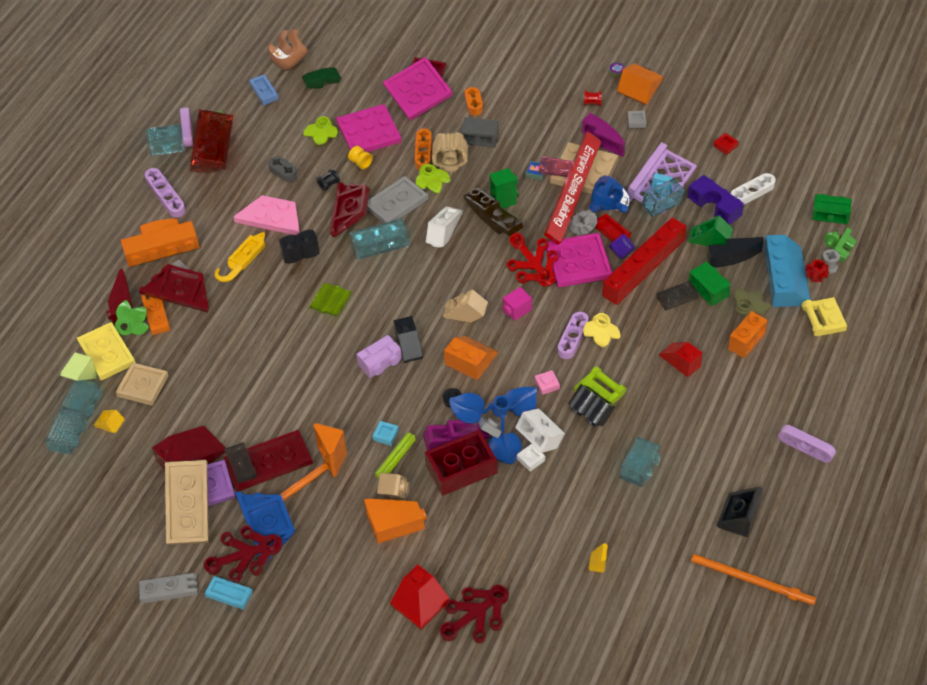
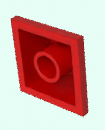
M417 564L402 579L390 605L422 630L445 607L446 602L450 598L434 576Z

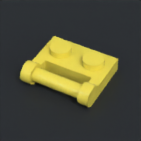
M834 297L817 301L806 300L801 304L810 319L815 336L847 330V324ZM814 310L818 311L824 326L819 323Z

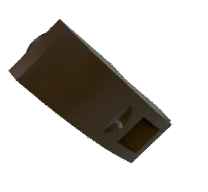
M478 187L464 195L465 201L473 211L498 234L505 233L511 236L523 228L522 221L502 209L499 201Z

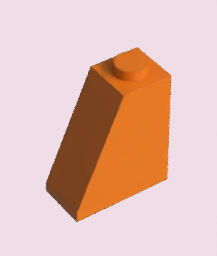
M364 499L365 511L377 544L425 529L426 513L424 508L420 509L417 501Z

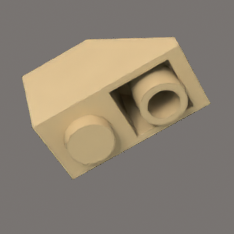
M471 289L466 293H461L454 299L448 300L444 306L443 317L473 322L484 317L488 301Z
M380 473L377 494L404 498L405 494L409 492L410 483L402 475Z

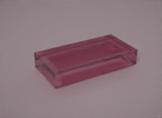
M542 156L539 173L567 177L573 161Z

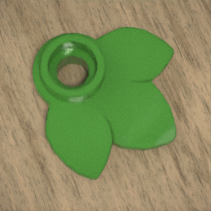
M127 300L123 301L116 310L118 319L115 323V329L120 335H129L130 333L141 335L149 329V326L143 322L146 317L147 308L136 307L131 309ZM121 324H127L128 328L122 329Z

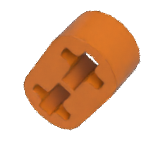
M475 87L467 88L465 90L467 110L471 115H480L483 112L480 91Z

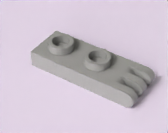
M189 573L139 581L141 604L197 595V581H195L197 580V574Z

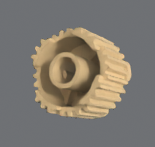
M459 132L454 134L440 133L435 136L432 150L433 165L440 166L447 173H452L467 163L468 144L463 139V134Z

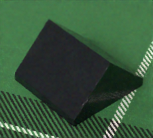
M759 486L729 493L717 527L748 537L760 505L763 489Z

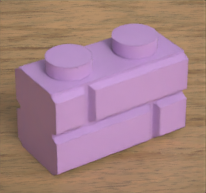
M389 335L356 354L358 366L369 378L382 374L387 367L397 365L402 359L400 347Z

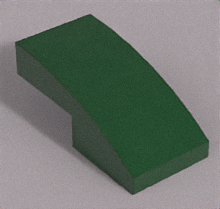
M336 67L311 71L304 74L302 79L307 88H323L324 83H340L341 76Z

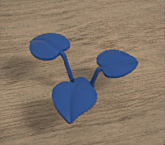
M520 387L510 390L505 396H497L494 399V403H490L484 410V401L477 394L465 393L450 398L449 403L452 412L464 423H477L481 418V414H485L492 409L493 414L501 418L500 429L502 433L498 438L495 436L491 438L489 447L497 460L506 464H513L517 461V454L521 452L522 448L521 441L514 433L504 434L505 415L508 411H513L516 416L521 417L523 412L535 410L536 387Z

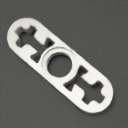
M762 174L735 188L731 194L740 199L745 205L773 190L776 179L772 174ZM756 188L758 191L751 192L748 189Z

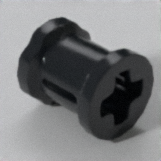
M329 169L328 173L322 177L318 176L316 181L319 187L326 191L332 184L339 183L340 178L334 169Z

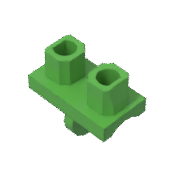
M848 227L843 235L838 236L837 232H828L824 237L826 246L828 248L832 246V250L840 254L839 261L842 263L850 254L842 246L850 251L857 242V240L850 236L852 230Z

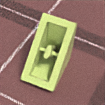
M75 352L61 371L60 376L77 381L96 379L97 374L92 357Z

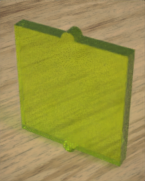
M323 283L310 304V308L320 311L322 314L326 313L338 317L352 292L340 288L338 285L333 286Z

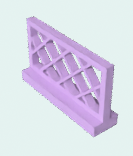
M661 142L629 186L628 194L631 202L633 199H636L665 214L696 170L697 165L667 150L668 145ZM665 158L673 159L674 163H666ZM686 166L690 170L682 172L680 167ZM676 167L678 172L670 173L669 168ZM657 169H665L666 174L662 175L672 178L680 177L682 182L674 183L673 179L671 181L669 189L672 188L673 194L666 195V193L661 192L662 195L654 196L652 192L654 190L650 189L649 181H652L654 173H658ZM648 191L650 197H644L640 193ZM664 200L666 205L662 207L656 201Z

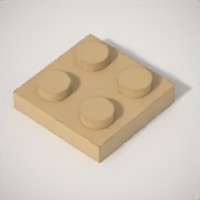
M132 363L119 385L116 395L120 398L153 406L168 378V372Z

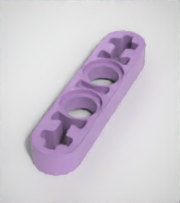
M148 169L145 172L146 182L172 217L178 218L183 216L186 211L183 201L158 169ZM158 186H165L163 189H157ZM167 196H173L172 199L165 200Z

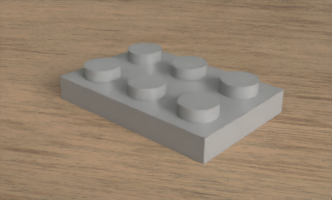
M404 176L369 199L367 210L389 227L427 201L428 194Z

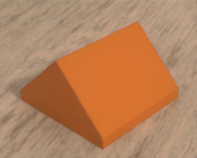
M634 63L623 69L617 92L647 105L664 77Z
M316 423L313 426L317 448L328 465L330 473L335 477L347 455L344 430Z

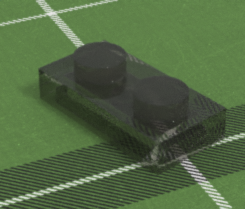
M691 281L657 293V299L665 311L699 298V292Z
M244 442L225 448L227 458L238 484L257 477Z

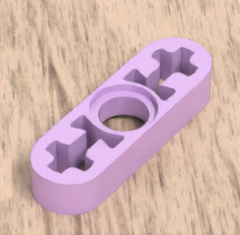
M189 107L180 108L185 148L193 147Z
M576 312L572 315L558 344V355L561 358L570 359L575 355L584 336V326L589 319L586 313ZM577 333L578 337L571 338L568 334ZM568 344H570V349L564 351L567 348Z
M784 425L778 433V437L783 443L822 462H831L836 454V450L832 445L793 426Z

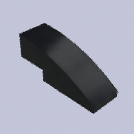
M764 238L726 239V244L709 245L708 263L712 267L720 268L746 261L762 252Z

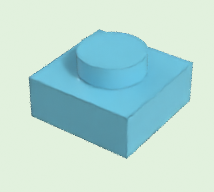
M654 173L650 189L668 193L672 177Z
M380 421L372 436L373 441L392 446L399 432V427Z

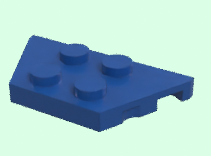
M236 492V497L246 523L251 526L254 532L265 537L271 534L278 535L282 540V546L295 534L281 495H264L263 493L249 495Z

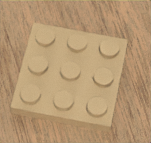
M568 142L550 178V183L560 186L564 185L580 145ZM598 150L582 192L592 194L596 181L603 175H611L618 161V155Z

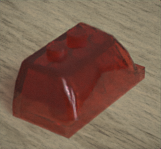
M199 109L190 172L213 173L221 169L226 170L234 115Z

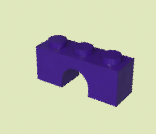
M703 175L689 185L688 198L700 207L707 203L716 204L714 217L719 215L730 225L742 216L744 203L726 189L720 187L712 179Z

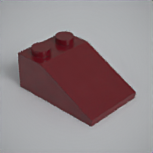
M204 425L168 436L152 447L156 461L164 470L165 462L206 460L208 465L228 452L227 448Z

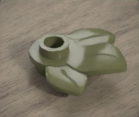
M739 288L734 294L736 301L735 311L740 315L747 316L751 311L756 314H762L771 307L769 303L762 302L763 293L761 290L747 293L743 288Z

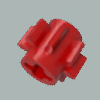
M812 260L811 264L806 265V277H809L812 282H822L823 277L828 278L829 265H825L823 260Z

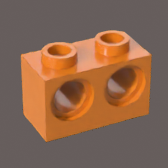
M751 311L731 333L728 349L745 358L766 334L768 320Z

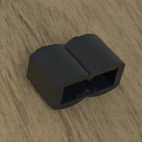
M305 230L297 235H287L279 239L281 255L286 264L295 263L302 258L308 259L320 254L314 230Z
M580 384L568 403L572 406L571 410L579 416L583 414L587 418L586 422L594 427L597 425L603 427L616 407L584 384Z

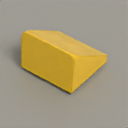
M103 410L94 426L111 433H116L123 423L124 417L117 410Z
M603 543L591 552L590 571L604 573L608 550L606 543Z

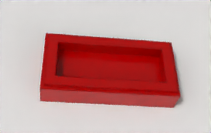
M607 213L597 219V224L594 228L611 242H614L623 234L628 239L631 238V233Z

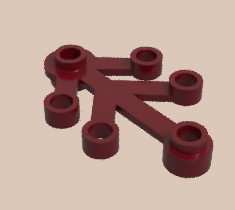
M245 525L240 530L242 537L259 543L258 545L250 546L235 539L230 532H225L220 537L223 545L231 546L240 551L220 558L208 557L204 562V569L210 575H217L222 570V566L241 560L237 568L231 569L228 574L232 582L238 583L242 580L243 573L248 565L251 574L258 576L262 573L263 566L270 555H276L281 551L282 540L275 534L265 537L254 532L251 526ZM247 530H250L249 534L244 535ZM261 553L257 561L250 563L256 554ZM259 566L258 570L253 571L254 567ZM235 573H239L236 578H233Z
M499 584L492 586L490 590H477L471 587L464 588L462 590V598L466 602H457L450 599L446 602L445 608L448 614H455L458 611L469 612L455 623H443L440 627V636L445 641H453L456 639L458 631L477 618L473 640L478 644L483 643L486 640V632L484 631L486 610L493 606V617L490 618L489 625L494 631L500 630L502 628L501 608L509 599L508 590ZM466 593L472 594L471 596H465ZM474 598L485 599L481 603H471ZM450 605L456 606L453 609L448 608ZM495 621L499 622L498 625H493L492 623ZM447 632L453 633L452 635H445ZM482 634L483 637L477 638L476 635Z

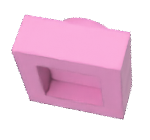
M553 370L534 376V381L541 395L560 389V384Z

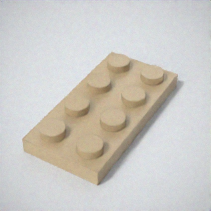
M207 461L165 462L166 544L208 543Z

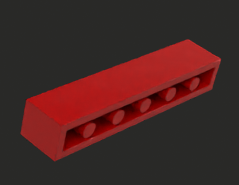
M671 217L603 281L602 296L618 305L685 241L687 226Z

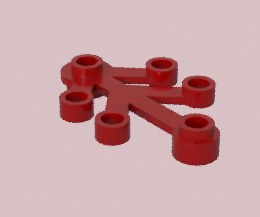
M521 233L512 234L509 238L511 246L514 249H519L528 261L510 259L507 262L509 271L515 272L518 269L536 270L538 274L520 271L516 274V279L520 284H524L527 281H538L543 287L551 286L556 280V275L552 270L554 262L559 258L555 250L547 252L548 260L544 269L541 264L544 251L549 247L547 239L540 238L537 241L538 247L534 257L525 246L523 235Z

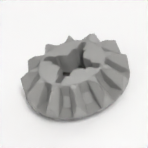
M582 209L580 213L576 212V215L571 217L569 222L570 230L577 235L587 234L596 226L597 217L590 209L587 211ZM581 219L585 221V225L580 222Z

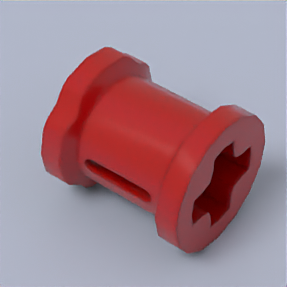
M585 90L584 105L597 104L601 106L602 91L595 93Z

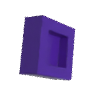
M625 234L609 245L620 260L636 248Z

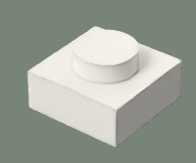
M530 444L517 454V460L529 471H532L545 461V455L533 444Z

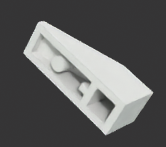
M444 207L428 222L426 243L437 248L443 247L450 240L463 210Z

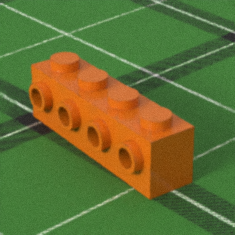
M192 221L121 239L128 267L199 248Z

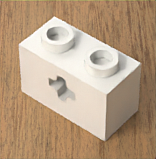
M540 409L523 412L515 427L541 453L557 449L565 434Z

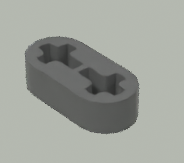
M276 156L269 160L270 171L282 180L292 182L297 178L296 167L282 157Z

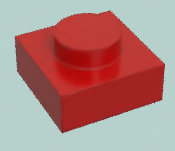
M725 132L714 141L713 146L727 155L738 147L739 141Z

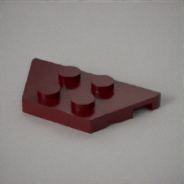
M343 182L338 183L329 232L332 237H336L366 216L370 192L366 184L356 185L355 183H350L349 185H344Z
M167 264L161 269L160 273L155 274L151 278V281L146 286H141L139 289V294L209 312L203 273Z

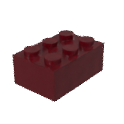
M480 430L424 452L426 467L442 496L498 473L497 459Z

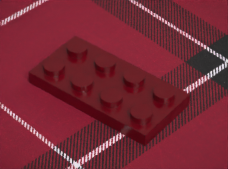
M299 429L223 457L237 492L313 464Z

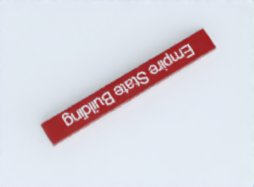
M586 132L583 136L543 234L557 245L562 242L601 144V140L590 132Z

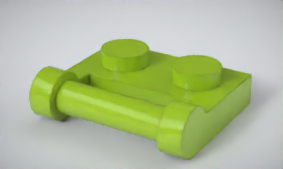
M595 366L584 379L574 386V392H576L580 384L587 385L612 404L618 401L627 390L625 386L617 384L602 373V369L598 366ZM598 378L615 392L610 393L595 382V380Z

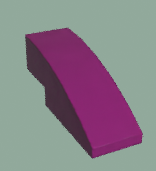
M589 112L582 120V133L590 132L601 140L599 147L623 157L625 155V142L619 133L607 122Z
M448 420L446 425H427L423 438L426 450L428 451L477 430L481 431L485 439L489 438L490 435L480 428L478 422L468 424L461 420Z

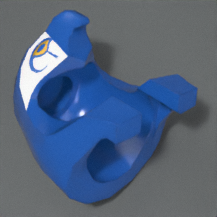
M603 175L596 181L593 187L589 209L595 213L604 210L626 213L630 203L628 191L613 177Z

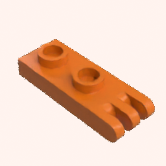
M141 295L143 305L147 308L146 315L152 335L170 331L162 300L152 297L146 299L145 295Z

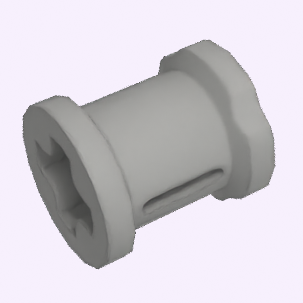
M832 249L826 250L823 253V262L825 265H829V274L837 271V262L840 259V254Z

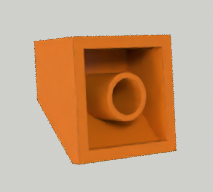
M466 336L454 337L444 349L445 365L476 380L479 379L498 354V351Z

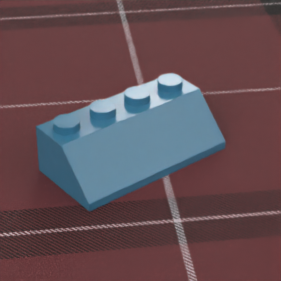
M766 235L764 255L772 306H801L804 301L810 300L801 246L786 235Z

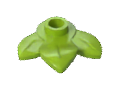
M325 116L319 117L315 124L308 125L303 132V136L313 137L314 143L317 145H322L327 142L329 137L336 138L338 135L337 128Z
M432 164L422 165L419 170L420 175L416 178V185L423 190L427 187L436 194L440 193L442 183L451 182L450 176L446 171L436 169Z

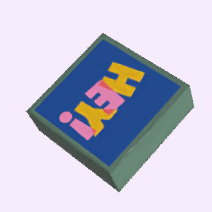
M530 161L526 171V178L543 181L547 164Z

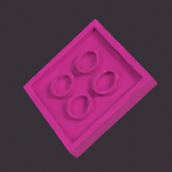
M426 57L383 82L384 87L409 121L453 96L451 89Z
M385 104L336 118L337 125L349 150L354 146H360L364 149V152H370L402 142L401 136Z
M599 233L562 239L559 245L548 241L549 247L547 252L555 250L559 256L553 266L558 288L605 280L612 274Z

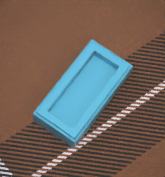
M214 576L205 591V597L244 610L253 591L251 588Z

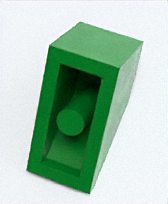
M718 215L692 227L688 242L703 246L726 244V239H731L733 228Z

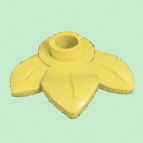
M604 313L595 315L592 321L585 324L583 329L584 336L593 337L595 343L600 347H606L611 338H620L619 329L610 323L609 316Z

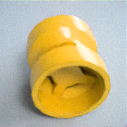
M354 146L348 154L349 161L356 163L361 169H366L373 159L372 155L366 151L364 152V149L360 146Z

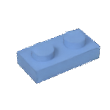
M265 75L249 80L250 86L263 105L279 100L277 92Z

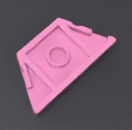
M262 195L234 216L236 223L292 235L300 233L296 204L292 201Z

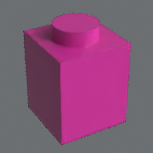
M519 287L503 297L502 310L506 316H510L515 321L532 310V298Z

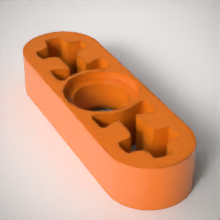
M420 129L416 132L415 167L418 170L424 164H431L432 135L428 129ZM420 148L428 149L426 151H419ZM421 158H425L424 163H421Z

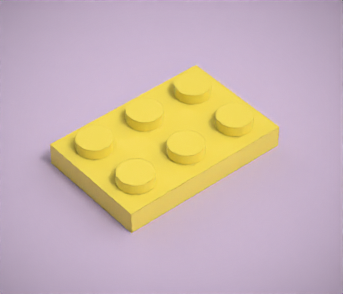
M112 322L77 338L85 355L92 357L96 373L101 381L129 368L132 363H135L133 356Z

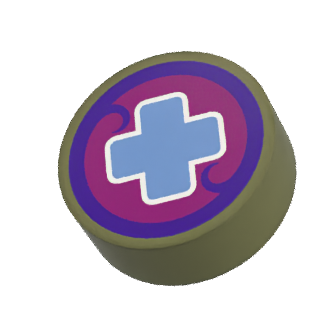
M620 62L610 64L609 75L614 78H621L622 71L626 68L625 65Z

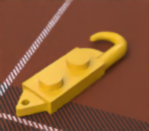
M265 232L254 236L250 235L228 258V267L232 271L226 276H220V269L217 268L214 273L215 278L220 282H229L242 270H245L266 247Z

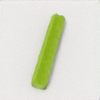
M410 432L405 434L375 472L377 479H379L380 473L390 474L416 441L415 435Z

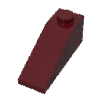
M119 269L108 298L109 309H106L108 320L113 321L114 327L118 319L116 315L118 306L127 300L131 309L133 308L123 269Z

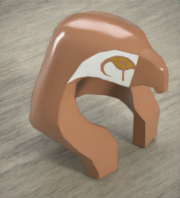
M291 29L288 35L293 48L285 40L288 34L286 30H283L278 37V48L274 47L272 43L268 47L271 60L283 70L288 71L292 69L308 54V49L300 41L297 35L299 31L296 29Z

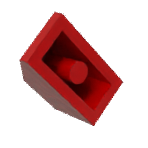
M674 342L660 352L659 356L686 377H689L701 367L703 352L689 342Z

